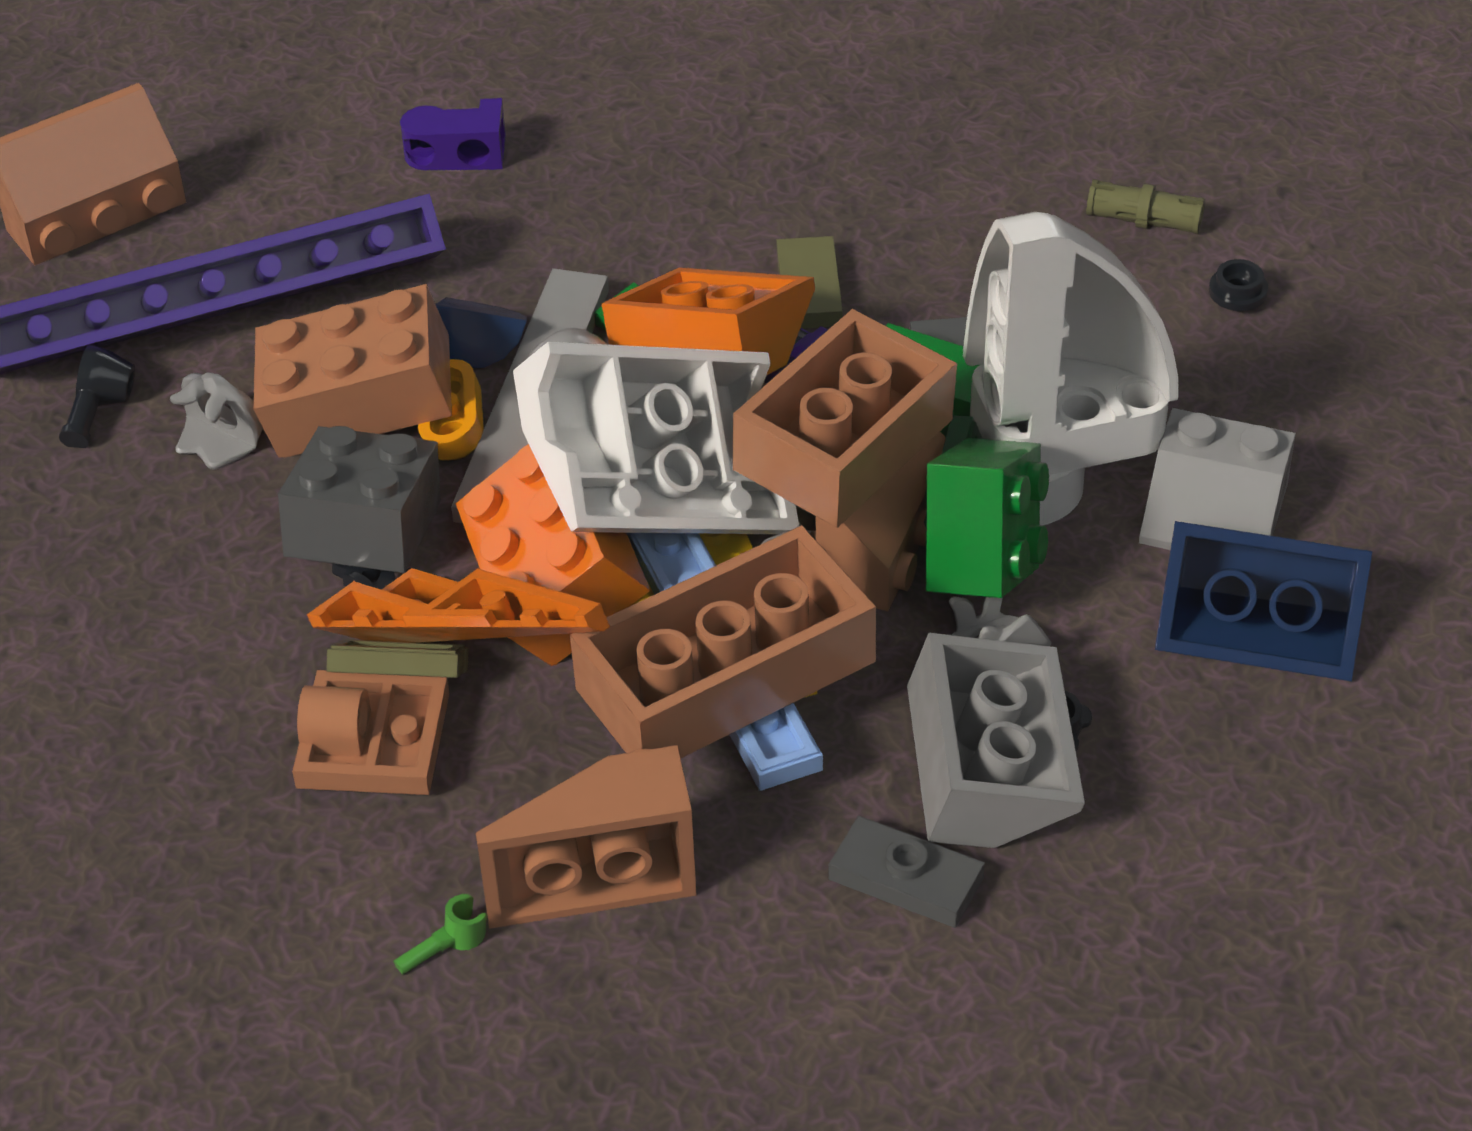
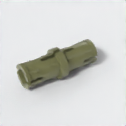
M1093 179L1089 190L1086 214L1134 222L1137 228L1147 229L1148 225L1198 234L1200 230L1199 225H1201L1203 220L1205 198L1156 190V185L1144 183L1142 188Z

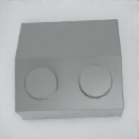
M1172 408L1158 449L1139 543L1171 550L1175 521L1273 536L1288 485L1296 433Z

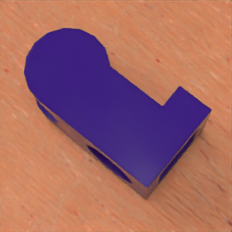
M502 98L480 99V108L442 110L436 106H418L402 115L400 126L405 161L409 166L418 170L503 169L506 130Z

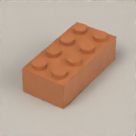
M802 525L606 617L610 627L605 631L570 634L576 690L626 753H630L638 749H656L677 745L680 759L876 662V606Z

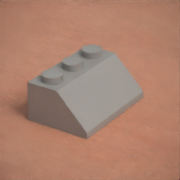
M928 633L907 684L928 842L996 848L1081 812L1085 800L1057 647Z

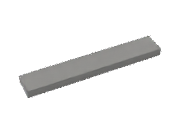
M552 268L484 428L482 437L478 442L451 506L453 522L462 523L455 503L516 455L520 449L529 444L522 431L513 370L529 358L534 347L559 330L579 328L592 333L595 327V311L602 306L601 303L605 302L609 292L608 276Z

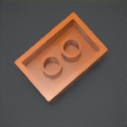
M529 444L520 449L516 455L455 503L479 568L482 570L601 603L606 617L632 606L651 591L627 533L571 532ZM573 633L508 637L550 666L557 665L572 653L570 634Z

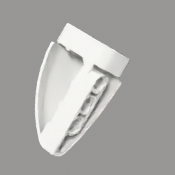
M1031 212L996 219L993 222L977 263L971 289L963 346V358L966 364L969 366L979 365L972 375L970 416L976 421L982 439L1041 443V462L1047 463L1049 475L1140 457L1156 452L1159 449L1166 429L1168 404L1170 401L1178 400V373L1173 348L1164 323L1137 279L1108 248L1086 232L1055 215Z

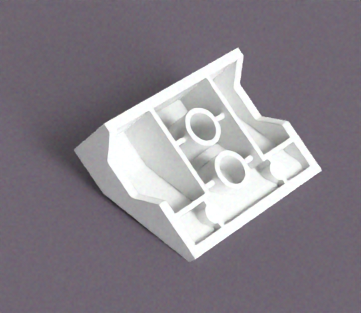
M547 342L513 370L522 431L571 532L781 534L799 527L795 504L733 470V413L762 388L770 367L769 353Z

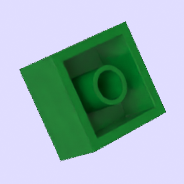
M967 438L927 463L926 591L1002 598L1037 570L1039 564H1043L1048 549V531L1046 526L1040 525V501H1044L1047 496L1049 469L1047 463L1041 462V443Z

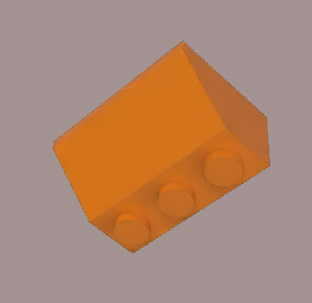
M679 267L601 303L609 345L768 352L770 358L768 375L787 365L815 291L814 277Z

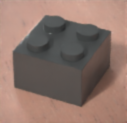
M318 426L278 493L283 556L405 573L441 502L438 442L415 439L406 434L383 435L354 431L346 426Z

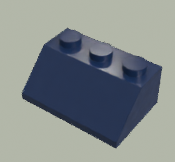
M1175 521L1155 650L1352 682L1373 551Z

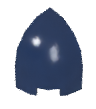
M448 297L436 303V307L449 334L450 359L463 360L469 363L472 368H484L504 359L520 342L527 322L526 316L493 305Z

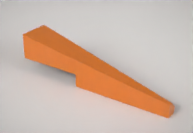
M413 568L383 589L353 581L307 614L312 627L315 629L361 640L406 643L601 632L610 627L601 603L479 568L459 582Z

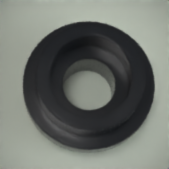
M1244 259L1226 261L1218 267L1217 272L1210 279L1209 295L1216 304L1225 309L1233 311L1252 310L1262 305L1267 298L1268 283L1264 278V273L1257 264Z

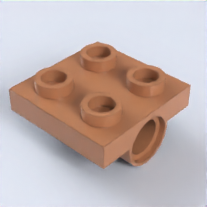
M317 670L313 686L305 685L302 688L298 704L297 731L299 746L292 771L296 788L429 795L450 694L447 677L342 673Z

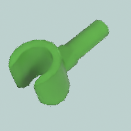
M460 894L451 898L445 906L444 926L432 933L431 937L393 960L394 965L402 975L439 951L443 952L449 947L456 950H470L477 947L483 941L486 934L487 913L479 914L474 919L469 920L473 913L474 898L471 895Z

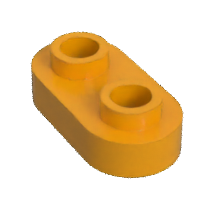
M450 359L452 416L418 424V431L422 440L438 442L439 460H457L466 457L477 447L484 431L481 386L472 366L459 359Z

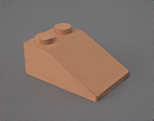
M677 745L656 749H638L630 753L607 756L476 832L489 929L696 896L692 809Z

